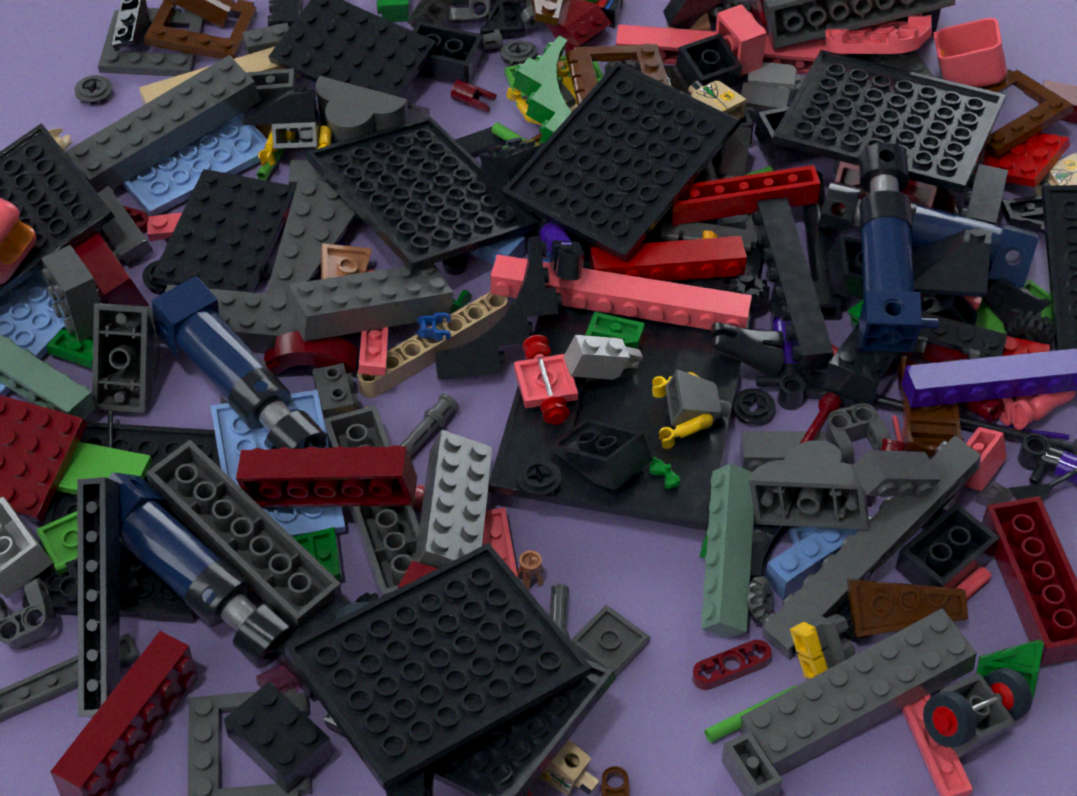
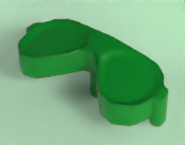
M465 289L460 293L457 301L452 298L450 314L469 303L472 297L470 292Z
M653 457V461L649 466V472L652 475H664V486L666 489L679 487L680 478L671 470V464H665L662 460Z

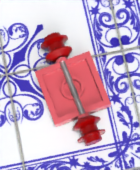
M532 335L523 343V350L527 360L514 362V371L525 408L540 406L546 423L561 424L570 414L569 409L566 407L567 402L578 400L575 381L570 376L563 357L565 354L550 356L551 349L548 346V339L542 335Z

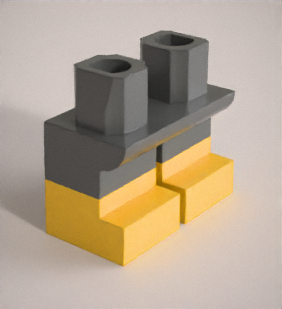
M835 614L825 618L816 615L790 628L804 677L811 679L856 654L854 645L850 640L846 638L840 640L839 635L848 629L847 621L843 616Z

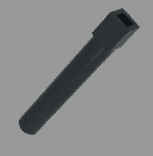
M816 170L820 181L818 203L802 206L809 269L824 320H839L842 305L841 295L832 294L827 252L832 247L831 233L829 229L818 227L826 194L823 174Z

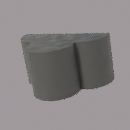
M322 76L316 82L320 119L323 126H328L331 129V145L410 122L408 101L405 98Z
M95 303L92 399L95 410L145 413L150 404L152 382L156 378L160 361V337L155 333L152 308L147 306Z
M826 441L800 443L787 452L784 460L772 461L759 466L752 472L749 478L756 524L868 530L869 516L866 494L851 468L853 465L843 463L840 449Z

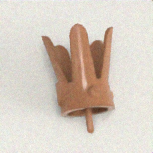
M532 550L523 552L519 558L518 578L523 571V584L529 589L532 574H535L538 584L543 586L542 572L544 571L540 554Z

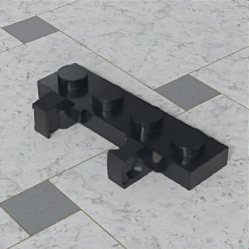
M921 312L922 318H938L939 328H921L912 357L922 359L926 344L932 346L935 344L961 351L963 354L968 355L967 360L1002 356L1007 334Z

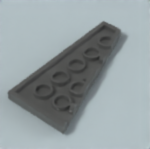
M302 178L298 179L266 294L287 296L288 285L309 282L312 277H315L321 266L322 243L338 245L347 232V227L353 219L357 218L358 214L329 183Z

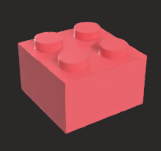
M742 4L717 13L715 35L719 33L722 35L743 66L741 75L762 68L765 55V40L767 38L764 27L757 23L752 13L748 12Z

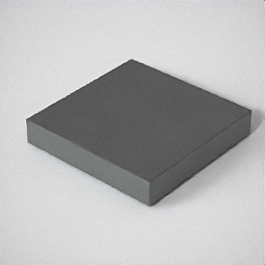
M605 605L570 641L585 659L614 670L617 677L650 643V636L611 607Z

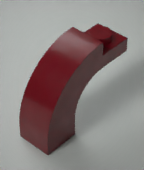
M295 331L276 337L275 347L265 351L264 361H266L267 368L275 375L297 365H310L322 368L344 363L345 371L349 373L356 369L358 348L338 336L304 341L300 333Z

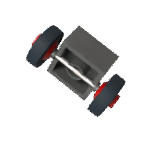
M1010 668L996 669L988 673L984 678L979 673L943 688L926 702L923 708V720L926 730L934 741L944 747L952 748L960 758L995 742L1016 723L1015 721L1023 718L1029 712L1032 705L1031 689L1025 678Z

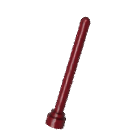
M826 393L822 396L818 403L819 413L800 443L814 441L828 419L829 414L841 408L842 402L838 395Z

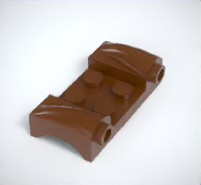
M901 356L897 374L898 388L902 393L904 419L902 440L907 444L904 451L925 452L928 456L934 457L937 448L942 442H949L954 436H957L964 442V438L961 437L958 403L910 407L902 387V380L906 366L919 364L907 357Z

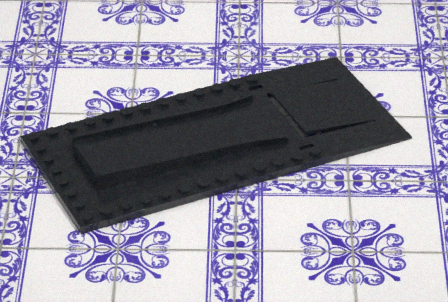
M747 214L722 218L720 226L746 229ZM718 219L699 221L697 223L717 225ZM657 224L642 243L668 241L661 240V235H657ZM568 236L571 241H578L584 254L590 253L591 247H597L595 245H587V241L578 236ZM757 239L756 249L751 248L750 253L746 252L745 275L742 276H746L749 272L751 276L755 277L760 273L763 244H759ZM590 259L589 261H583V268L590 269ZM725 277L665 281L728 292L730 284L724 283ZM750 286L749 288H745V292H747V290H750L751 288L754 289V287ZM562 306V308H558V314L538 316L534 335H542L548 339V346L551 349L550 356L565 354L575 335L585 336L594 312L598 311ZM750 306L749 316H748V322H747V327H746V328L749 327V322H750V317H751V312H752V307H753V306ZM603 313L645 323L644 333L638 346L643 358L639 362L638 367L623 369L621 375L615 379L573 377L578 391V400L567 402L566 407L570 411L569 417L557 425L544 421L540 406L525 408L518 385L489 480L488 492L707 531L709 526L712 471L721 467L741 362L711 350V330ZM676 370H681L686 373L692 372L700 378L714 382L717 385L719 399L731 403L729 416H719L711 428L695 432L683 438H680V436L676 437L674 446L664 449L661 443L663 439H659V431L663 427H670L673 430L676 427L671 426L667 395L661 398L653 396V379L657 376H662L669 380V377L673 376ZM586 418L644 432L651 457H656L665 464H671V470L680 478V486L666 489L664 486L665 476L652 475L649 472V466L652 461L641 472L633 475L624 482L623 486L617 489L597 485L552 452L550 445ZM530 460H548L554 463L561 471L560 487L555 489L554 494L546 493L543 498L540 494H534L531 497L529 492H522L520 485L517 484L519 468ZM536 473L535 479L541 484L543 479H541L539 473Z

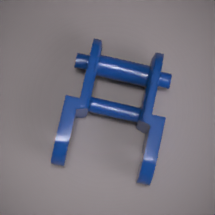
M434 313V316L418 317L417 322L421 325V329L417 331L418 337L434 338L435 341H442L445 335L446 339H450L451 332L448 330H437L436 325L443 323V318H446V322H450L451 315L448 313ZM426 325H432V328H426Z

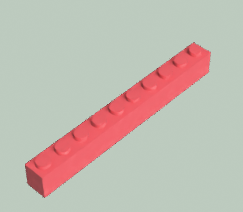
M618 24L616 46L657 44L663 64L676 65L680 46L713 36L716 32ZM767 35L763 62L793 65L796 68V74L807 75L820 50L827 51L826 40L813 39L774 49Z
M497 254L491 273L490 294L516 298L524 279L527 259ZM543 262V268L548 267L549 283H545V288L556 287V293L561 292L562 306L711 330L712 324L717 322L743 328L747 327L752 295L582 268L581 279L565 280L556 276V271L552 270L550 263Z

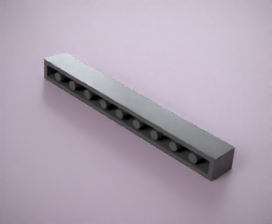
M954 436L949 442H942L935 452L936 455L930 460L941 479L933 487V491L922 498L918 496L887 497L880 505L879 511L873 517L869 516L868 530H859L854 536L849 535L841 544V549L835 555L830 554L823 561L822 568L816 574H810L802 583V588L796 594L791 593L784 600L783 607L776 614L772 612L767 616L762 627L763 638L790 660L796 653L790 628L816 615L825 618L833 616L849 600L847 578L869 580L980 468L981 455L957 436Z

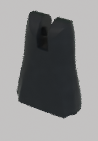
M719 322L712 324L711 350L740 361L766 376H778L784 364V350L781 349L784 342L782 331L749 329Z

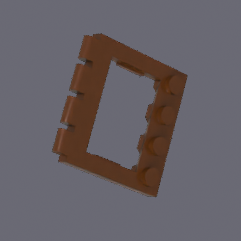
M163 0L144 37L145 45L216 59H223L230 55L235 59L244 42L242 32L249 31L256 16V6H254V2L238 0L237 3L235 0H217L231 7L230 12L241 14L230 38H222L206 33L168 27L177 4L169 0Z
M657 44L574 47V50H569L565 54L578 105L597 85L592 61L617 62L638 60L641 73L670 86Z
M1008 69L1006 78L1002 82L980 88L1000 93L1014 85L1022 90L1025 95L1042 104L991 133L985 145L986 150L996 157L1001 156L1073 113V104L1021 71Z

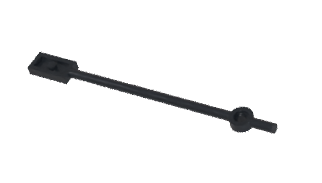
M810 371L804 396L820 400L824 394L834 393L841 399L842 406L850 407L857 405L858 400L824 387L826 373ZM879 396L874 404L903 412L901 400ZM959 415L961 427L974 430L982 427L1002 432L1004 437L1023 441V438L1030 434V432ZM1045 436L1051 445L1077 456V439L1071 443Z

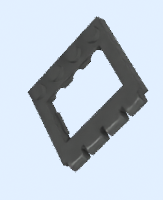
M148 7L151 23L159 8ZM175 9L169 24L189 25L188 31L202 33L205 19L186 9L184 13H182L181 9ZM114 10L98 64L99 73L175 77L192 72L196 58L195 54L182 52V54L117 51L120 48H113L112 41L119 10Z
M716 174L718 180L737 177L731 175ZM667 212L658 223L657 235H661V240L678 241L679 238H683V240L702 239L703 231H713L714 234H717V238L741 236L745 252L750 253L751 248L756 249L758 227L753 225L752 213L747 214L746 229L697 222L672 226L669 213Z
M296 688L281 689L280 691L287 690L282 693L306 716L309 714L308 694L296 693ZM255 692L189 697L188 796L308 795L311 793L310 775L307 776L288 794L277 784L218 789L219 714L233 712Z

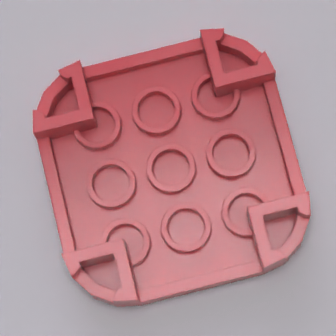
M922 13L909 16L908 21H887L850 31L849 29H826V50L842 54H899L914 51L931 37L932 17L931 15L922 16Z

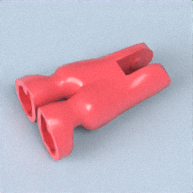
M1067 391L1015 397L1014 401L1011 397L1000 398L998 400L1003 403V409L998 418L1006 426L1013 424L1016 429L1021 430L1029 426L1033 421L1043 419L1056 407L1071 401L1075 397L1076 392Z

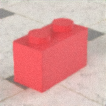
M978 427L966 444L981 455L980 468L967 480L966 487L982 491L1006 460L1007 455L1004 433Z

